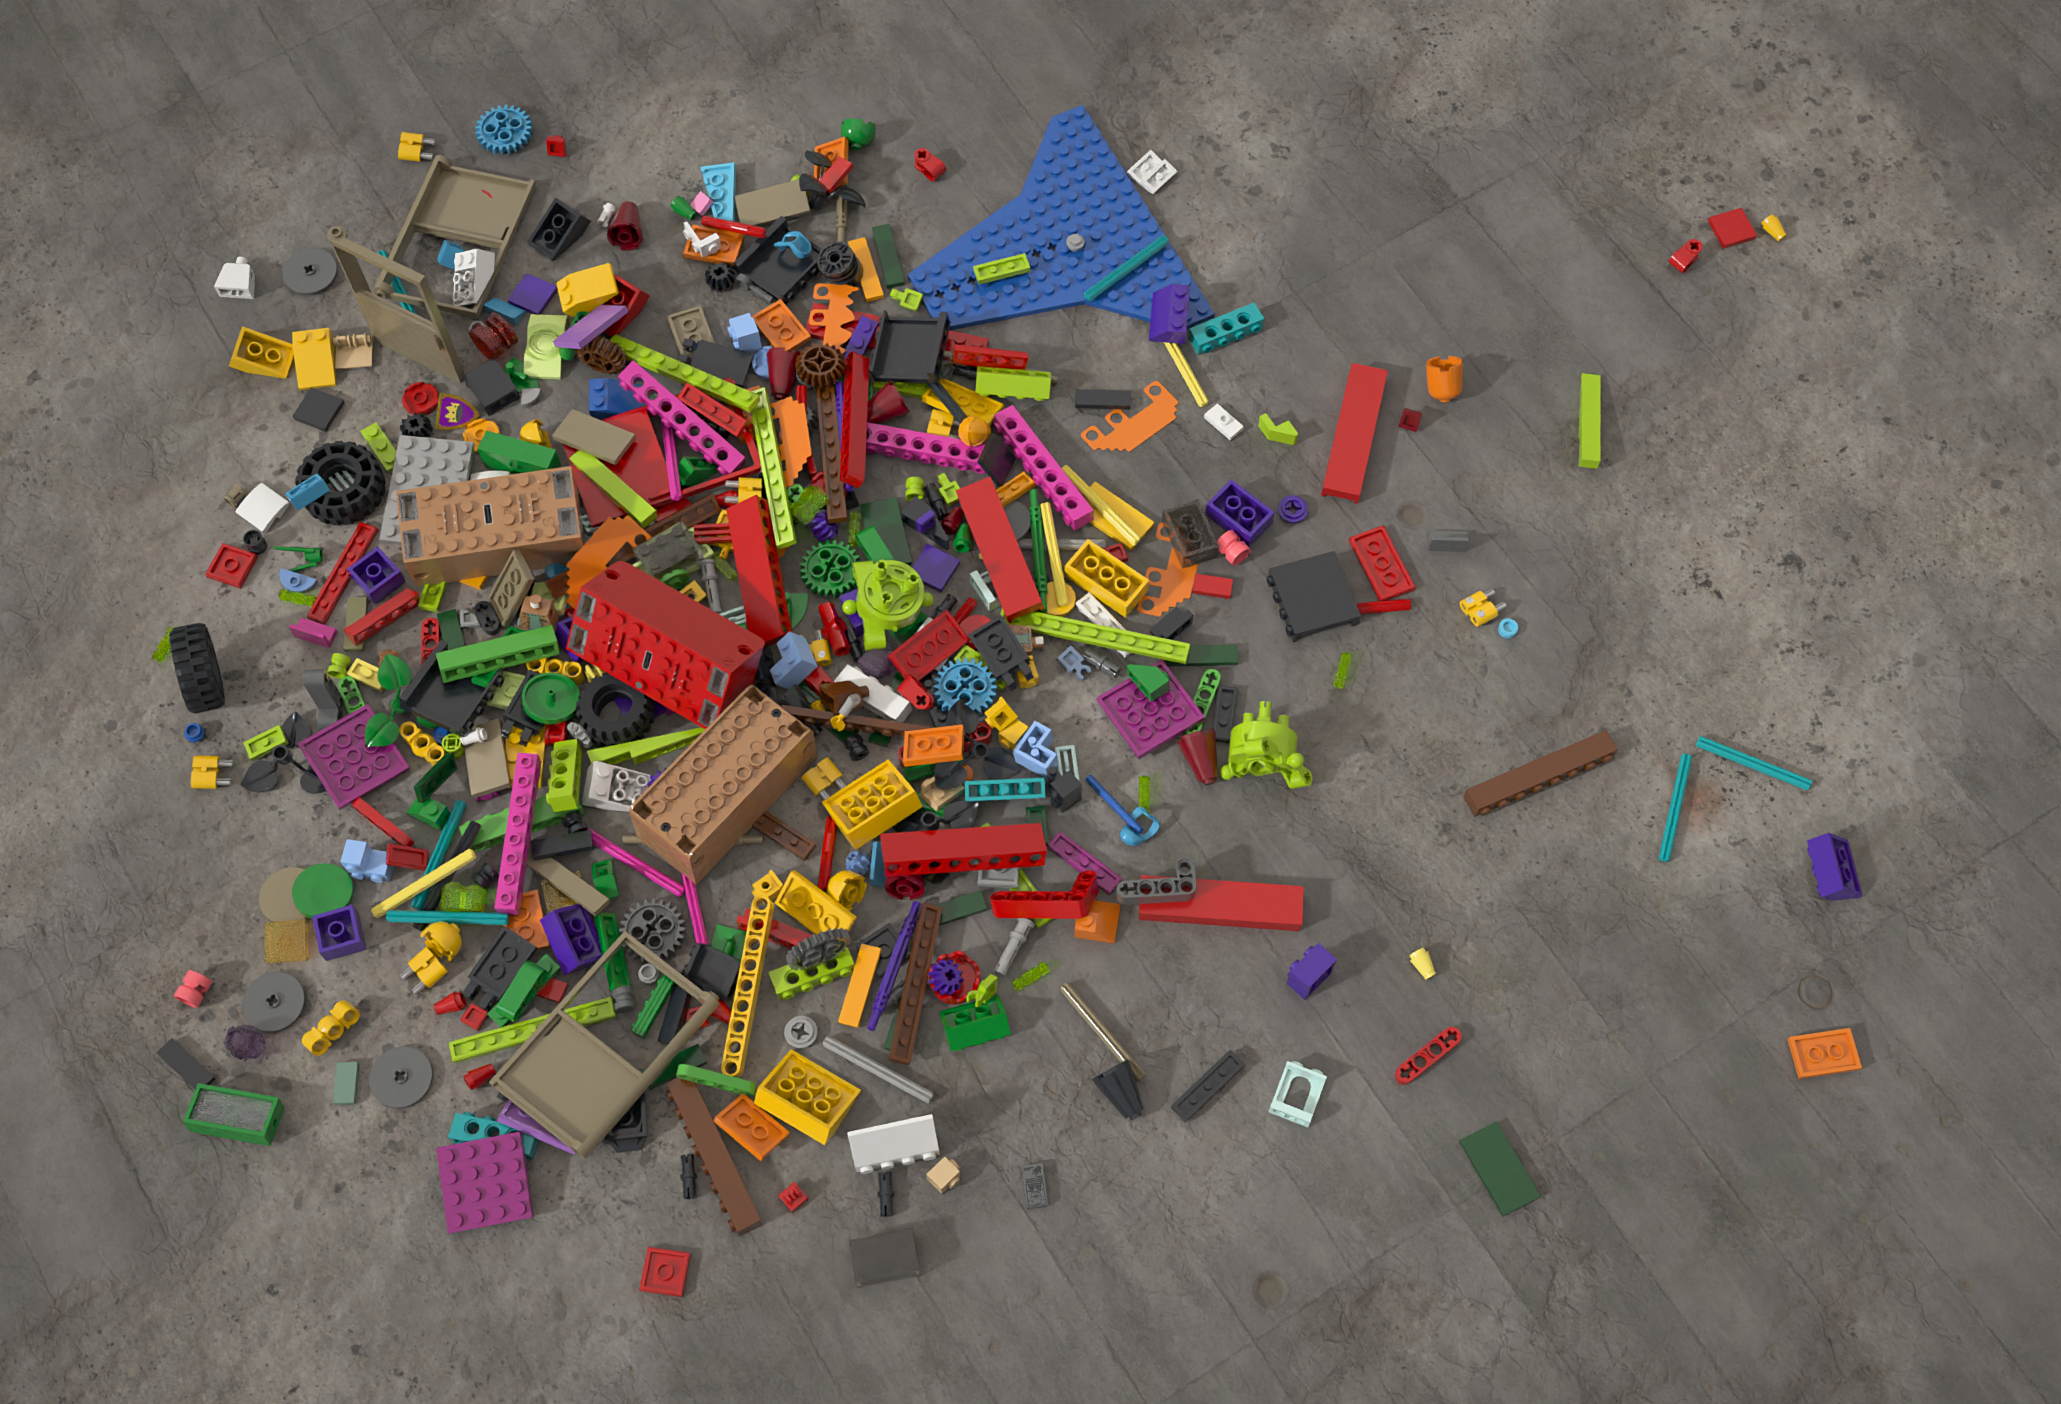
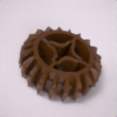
M599 335L583 348L577 349L576 352L578 358L587 367L610 375L621 372L627 358L622 347Z
M819 342L816 346L812 343L811 347H805V351L800 350V355L796 359L795 366L798 377L807 386L812 384L813 388L819 386L822 389L825 385L829 388L831 383L836 385V380H841V375L845 373L846 363L843 354L834 345L829 347L828 343L822 345Z

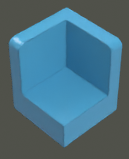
M444 240L437 260L440 265L455 270V253L464 252L461 245Z

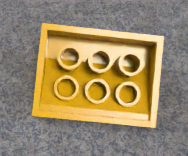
M889 759L822 801L823 806L855 850L923 807L915 790Z
M791 1049L759 1085L754 1104L825 1145L842 1123L861 1090Z

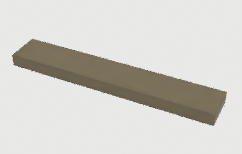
M530 842L527 859L528 868L594 916H597L610 904L606 896L553 858L533 861Z

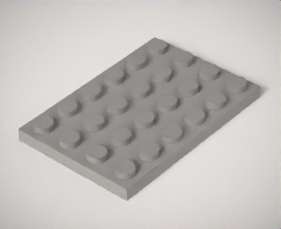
M400 435L379 538L381 542L401 544L396 491L468 481L475 448L474 442Z

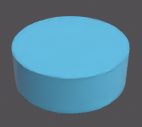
M1506 618L1500 622L1498 632L1502 637L1510 639L1516 636L1519 627L1515 620Z

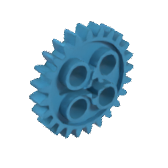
M505 104L504 108L498 105L496 110L491 107L492 112L485 111L486 116L480 115L481 120L477 121L478 126H475V134L479 144L482 145L483 149L487 148L488 152L493 150L496 155L500 151L501 155H503L507 151L510 155L511 150L517 152L518 147L523 149L522 144H528L527 139L532 138L533 125L530 116L526 114V111H521L520 107L515 110L514 105L508 108L507 104Z
M957 658V664L949 661V668L943 666V672L938 671L939 678L934 679L935 684H937L933 685L934 691H936L934 697L939 698L937 704H943L942 711L946 709L949 711L958 700L968 699L970 701L964 704L981 716V709L987 711V704L993 705L992 699H996V678H992L993 673L988 672V666L982 668L981 661L977 665L975 664V659H972L970 663H968L967 658H964L962 663ZM962 674L970 675L968 678L961 677ZM949 686L956 687L954 690H948L947 688ZM977 686H981V687H983L984 689L978 691V690H975L974 688L977 687Z

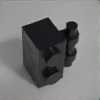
M1050 767L1047 770V785L1051 789L1050 802L1055 809L1059 808L1063 813L1081 801L1082 784L1070 770L1063 775L1055 767Z

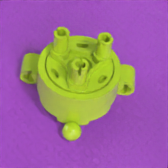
M883 559L873 564V561L853 562V576L858 588L856 602L846 600L842 605V609L847 615H852L857 611L860 618L863 619L865 650L886 649L884 629L897 632V629L911 625L918 617L921 606L930 607L934 602V597L929 592H924V585L918 573L903 562Z
M1265 701L1259 703V717L1256 721V716L1253 713H1244L1243 723L1231 730L1229 765L1226 764L1221 768V777L1225 780H1230L1234 776L1241 779L1246 774L1261 776L1280 772L1290 789L1311 786L1312 774L1309 769L1303 766L1304 757L1302 754L1297 753L1298 736L1289 728L1290 717L1280 715L1277 717V723H1273L1271 719L1272 703L1267 701L1266 707Z

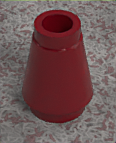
M955 507L941 521V526L946 534L953 535L958 531L964 515V511L960 507Z

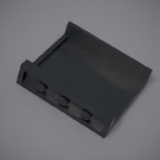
M780 216L766 230L765 238H758L734 262L737 274L746 275L753 285L774 297L776 301L781 299L786 305L795 298L800 290L807 286V283L812 278L818 275L820 269L817 261L822 249L809 241L812 247L811 253L807 258L800 259L793 253L790 246H786L784 251L774 246L775 243L782 242L783 237L787 233L794 231L787 226V219ZM789 236L787 242L793 241L797 237Z
M884 310L883 316L879 319L880 329L879 333H876V347L872 350L873 360L869 364V373L872 375L874 382L892 381L938 384L951 324L948 313L940 311L939 318L889 317L887 311Z
M1335 551L1269 569V574L1266 577L1267 584L1273 589L1275 604L1278 603L1280 607V618L1285 620L1286 633L1288 637L1291 636L1293 643L1296 642L1298 636L1350 622L1351 627L1359 625L1361 615Z
M440 640L399 697L400 708L464 737L467 731L470 732L472 730L475 719L483 714L484 706L487 702L492 701L496 689L503 685L505 680L503 668H499L486 688L473 684L471 680L473 676L443 683L436 653L448 651V643Z

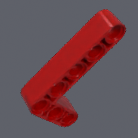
M1086 870L1079 873L1071 891L994 892L990 896L993 915L996 918H1084L1090 913L1099 893L1096 872Z

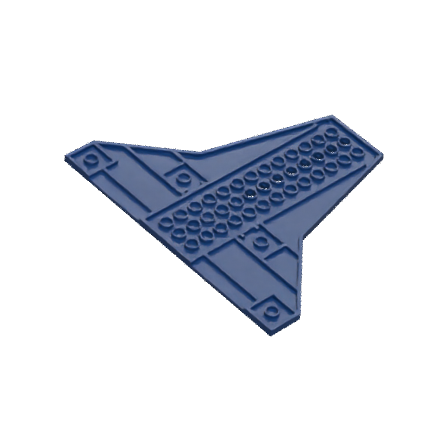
M1083 105L1051 118L1019 196L908 274V278L915 291L924 295L922 303L931 318H939L940 311L948 313L951 321L949 330L1084 304L1150 322L1153 292L1171 284L1190 285L1186 330L1215 317L1214 311L1170 242L1092 301H1088L1084 297V292L1165 234ZM1072 234H1079L1084 238V246L1077 252L1071 251L1066 244L1067 238ZM1051 246L1055 247V251H1053L1052 249H1048ZM1023 253L1026 254L1030 272L978 285L973 266ZM1034 253H1039V257H1038V258H1037L1036 256H1032V255H1033ZM975 280V285H972V283L968 284V282ZM954 287H959V291H958V292H956V290H952V289H953ZM937 294H943V298L941 299L940 297L935 296H937Z

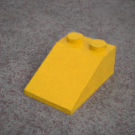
M610 263L571 273L556 283L563 312L573 318L578 312L585 311L589 313L619 294Z
M242 326L229 367L246 373L286 379L294 356L293 344Z
M330 328L292 332L293 353L299 390H306L311 387L336 386L335 345L333 344L334 337Z

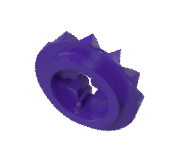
M1294 495L1284 497L1278 505L1280 518L1285 519L1286 523L1288 521L1294 524L1298 521L1302 522L1308 513L1306 501ZM1292 504L1294 509L1296 510L1294 515L1290 511Z

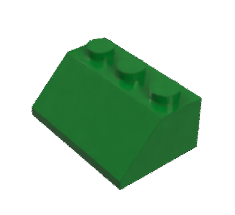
M999 995L992 996L986 1003L982 1002V1005L979 1007L975 1006L976 1001L939 1011L950 1051H961L972 1045H982L987 1041L999 1040L1011 1035L1007 1015Z

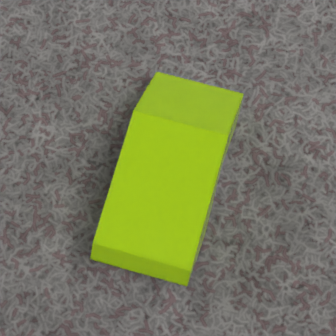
M1266 413L1259 417L1258 426L1268 440L1290 445L1297 444L1299 434L1289 420L1275 426Z

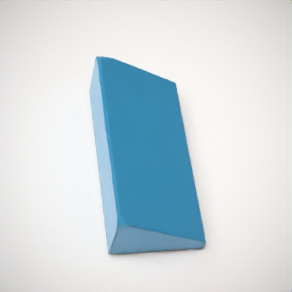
M495 297L483 305L486 313L517 326L526 313L525 310Z
M317 473L286 492L285 495L293 506L300 510L327 493L329 488Z
M874 842L870 884L874 887H884L887 877H885L881 844Z

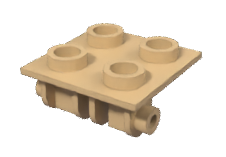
M364 333V335L353 334L351 336L349 334L347 337L337 335L333 338V344L336 345L335 369L372 367L373 335Z

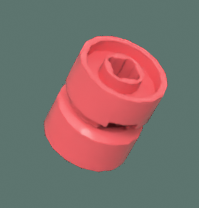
M1233 530L1224 533L1215 544V547L1221 554H1226L1225 558L1233 566L1244 561L1251 552V549L1244 541H1240V537Z
M188 970L182 980L184 985L178 987L173 997L191 1007L198 1008L204 998L202 994L207 993L212 981L197 972Z

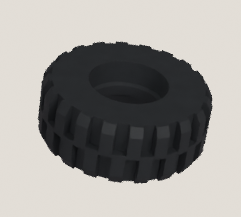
M335 441V443L331 444L325 443L322 447L312 450V453L303 459V464L297 470L296 486L317 473L325 481L326 485L330 482L328 478L330 476L335 478V473L337 472L342 475V471H347L349 474L356 476L353 484L346 490L327 492L306 505L305 508L312 517L319 519L320 522L325 524L330 522L332 525L338 526L341 524L349 525L355 521L363 520L365 516L375 511L374 508L376 506H379L382 501L381 496L384 495L386 489L384 486L386 483L385 476L374 454L363 445L358 444L357 446L355 442L347 441V443L343 441Z
M203 623L173 628L169 633L170 648L178 684L188 711L197 714L221 708L225 705L224 689L217 656L208 628Z

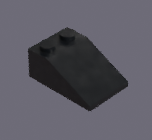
M555 197L527 243L554 261L583 235L591 220Z

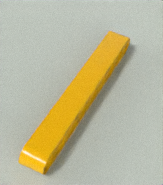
M758 895L752 902L721 1066L723 1074L740 1078L744 1072L774 911V904L766 895ZM767 901V907L764 910H759V904ZM763 921V928L755 930L756 923ZM755 941H759L760 947L757 950H752L751 945ZM752 961H755L756 968L752 971H748V964ZM752 982L751 990L744 991L745 983ZM744 1002H748V1009L744 1012H741L740 1005ZM743 1022L745 1024L744 1030L737 1033L736 1026ZM736 1043H740V1051L737 1053H733V1045ZM731 1064H736V1072L733 1074H729V1066Z

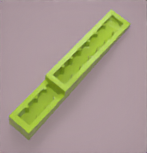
M1582 373L1578 437L1580 439L1579 467L1597 469L1600 464L1601 375Z
M579 450L569 458L618 508H622L643 529L658 518L656 510L596 457Z
M701 727L588 750L587 753L591 764L594 761L616 765L633 759L634 764L637 765L690 746L705 729Z

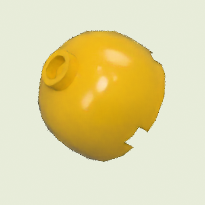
M540 419L529 421L521 428L519 440L552 449L547 430L543 431L541 428L544 424Z
M843 870L830 878L827 895L851 911L854 909L851 907L857 900L859 904L863 899L867 883L864 882L865 878L862 875L851 870Z
M442 921L432 923L420 935L421 938L425 935L427 940L424 943L439 958L447 957V962H451L457 956L462 946V938L459 934L460 929L454 923L448 924Z

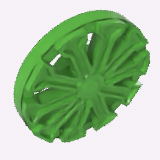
M677 569L672 571L671 574H665L663 579H659V581L679 591L689 582L690 575L684 569Z

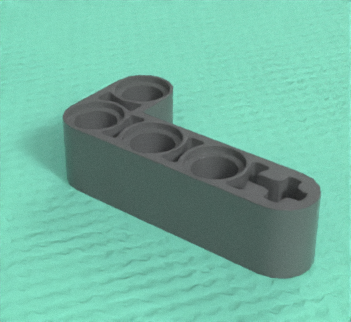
M326 669L304 670L303 683L318 707L317 725L319 731L343 718L344 701Z
M1189 858L1180 859L1176 864L1175 878L1121 881L1117 885L1116 899L1123 905L1190 901L1194 898L1196 891L1194 863ZM1186 867L1190 871L1187 873L1181 872L1180 868ZM1184 886H1188L1192 890L1190 892H1185L1181 888ZM1166 887L1169 888L1171 892L1164 893L1161 891V889ZM1149 889L1151 893L1143 894L1141 890Z

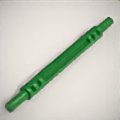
M1032 489L1030 490L1031 507L1029 509L1036 589L1044 606V610L1040 609V612H1047L1046 595L1048 594L1041 507L1038 503V491Z

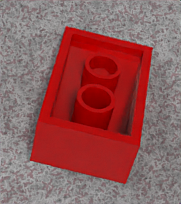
M614 274L619 294L602 305L626 306L628 312L604 331L611 337L615 334L619 335L642 311L650 297L648 293Z

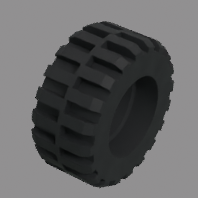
M607 672L602 673V676L599 678L597 676L592 679L593 682L587 683L583 687L584 692L581 691L578 696L580 701L576 702V713L581 726L592 738V742H596L601 747L604 745L608 747L636 741L637 739L641 740L645 737L644 733L650 731V723H654L655 706L652 698ZM615 698H626L633 701L631 709L622 718L613 721L599 718L602 709L608 703L614 701Z

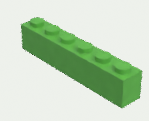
M549 625L436 653L443 683L498 670L500 667L506 668L560 653L553 626Z
M546 795L537 799L531 833L562 823V818L571 812L578 811L581 816L585 815L580 798L578 799V809L554 812L552 806L548 805ZM509 807L500 813L488 814L482 819L475 821L481 825V828L469 849L476 853L504 843ZM470 821L466 822L462 826H459L462 836L466 828L468 827Z

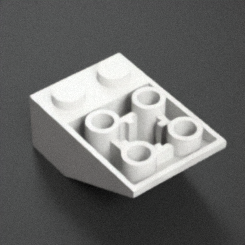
M480 249L455 253L453 305L465 306L478 302L494 272L495 253Z
M594 761L587 769L581 805L603 810L629 811L632 804L647 790V783L651 781L650 775Z

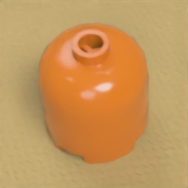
M1440 356L1427 360V389L1431 397L1446 403L1460 395L1463 388V363L1461 358L1448 356V359L1440 360Z

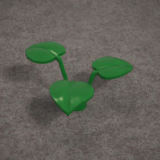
M389 654L384 656L378 669L377 678L382 687L388 690H393L397 687L395 698L389 704L391 710L390 718L384 713H377L369 719L365 729V743L368 747L387 746L395 742L399 735V728L392 720L395 713L402 714L406 712L400 708L399 696L401 686H406L411 682L412 673L409 666L403 660ZM417 716L418 723L423 727H439Z

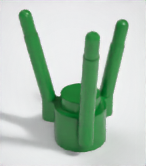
M273 547L274 550L304 552L305 561L310 563L289 569L292 572L309 567H317V563L323 561L321 547Z

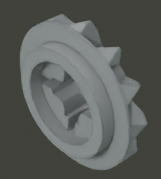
M570 722L567 725L569 733L574 739H578L581 746L588 749L593 745L591 742L592 738L580 724Z
M797 1016L787 1023L784 1035L788 1044L794 1048L805 1049L807 1046L812 1045L817 1038L818 1029L815 1022L809 1017ZM804 1025V1031L807 1035H802L798 1039V1034L795 1031H800Z

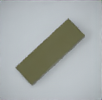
M348 597L345 628L367 614V597ZM344 633L343 650L345 652L364 651L365 641L355 646Z

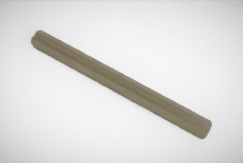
M1069 982L1063 984L1060 987L1063 995L1120 1062L1129 1060L1135 1080L1140 1081L1145 1076L1142 1068Z

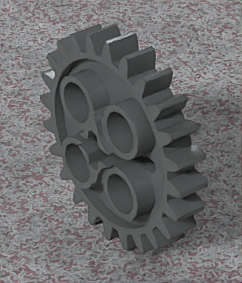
M653 898L649 904L644 899V905L642 906L637 902V909L630 907L631 914H624L627 921L620 922L625 927L619 929L620 934L626 931L634 937L637 932H643L641 937L635 939L641 944L647 941L644 945L659 958L662 959L664 956L668 960V953L671 952L675 955L674 948H681L679 941H685L684 936L681 935L686 933V929L683 927L686 923L684 920H681L683 918L682 913H677L678 909L676 906L671 909V902L664 905L663 899L656 903L655 898ZM648 915H654L652 920H645ZM664 925H672L670 929L662 930ZM660 941L659 946L651 947L653 942ZM622 945L624 949H628L627 953L629 956L634 953L633 957L635 960L640 957L630 947ZM641 957L642 963H645L646 960Z
M836 927L833 930L828 929L826 932L820 931L819 934H812V937L798 942V946H793V950L788 951L786 960L789 967L795 970L810 969L814 965L817 967L820 963L825 964L826 961L833 960V958L839 956L840 952L846 951L845 948L849 947L852 939L847 929H838Z

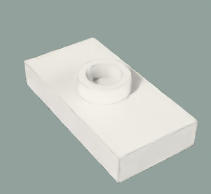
M1216 404L1204 414V418L1230 441L1244 428L1242 424L1219 404Z

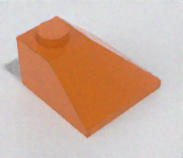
M1095 900L1088 916L1076 919L1074 937L1115 944L1121 904Z

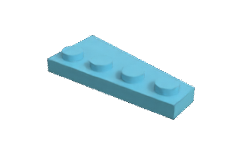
M735 163L700 167L708 197L713 201L711 208L714 218L735 222Z

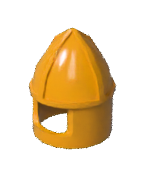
M976 416L964 419L958 429L961 441L972 447L982 443L985 444L991 434L989 424Z

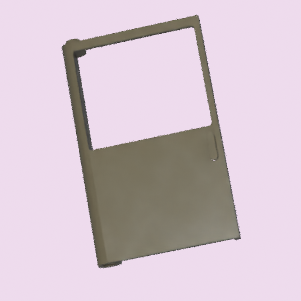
M442 155L435 156L388 258L400 264L415 232L500 249L495 259L494 272L474 309L435 301L438 309L441 311L479 318L483 305L535 190V180L530 179V182L455 167L452 166L451 161L447 157ZM482 190L489 192L493 198L483 193ZM382 269L373 289L377 296L383 299L426 307L423 298L395 293L390 286L395 275Z
M341 226L330 228L327 232V237L375 341L462 383V376L465 375L426 277L349 240L345 228ZM356 257L418 286L432 322L373 294Z
M624 931L489 1083L577 1155L586 1160L720 1005L718 1002L719 997L712 991L703 992ZM622 945L630 947L703 1004L644 1073L640 1072L565 1012L568 1005Z

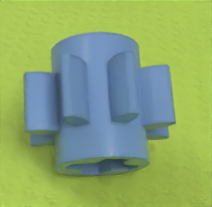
M854 851L846 858V870L863 875L870 868V858L865 852L860 854V852Z

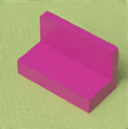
M300 618L297 626L293 624L289 626L294 637L330 648L338 632L336 628L305 618Z

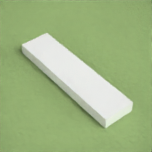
M1090 592L1075 603L1077 609L1091 623L1126 630ZM1117 650L1124 658L1132 654Z

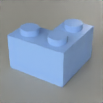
M750 313L729 319L730 327H727L730 338L733 339L734 349L752 354H757L758 351L762 350L759 331Z
M789 631L777 643L783 658L770 669L776 685L790 689L795 684L798 685L818 666L806 638Z
M1034 721L1013 750L1015 762L1047 779V770L1050 767L1057 768L1059 765L1057 754L1048 749L1053 742L1052 730Z
M347 839L340 862L351 877L357 880L367 878L377 883H382L383 881L390 882L394 866L386 865V852L372 850L367 842Z

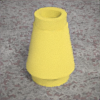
M1424 947L1409 955L1412 959L1410 960L1411 963L1424 976L1425 980L1436 974L1429 952L1425 951Z

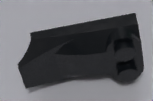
M645 1091L604 1138L605 1142L610 1144L616 1153L641 1150L644 1141L648 1137Z

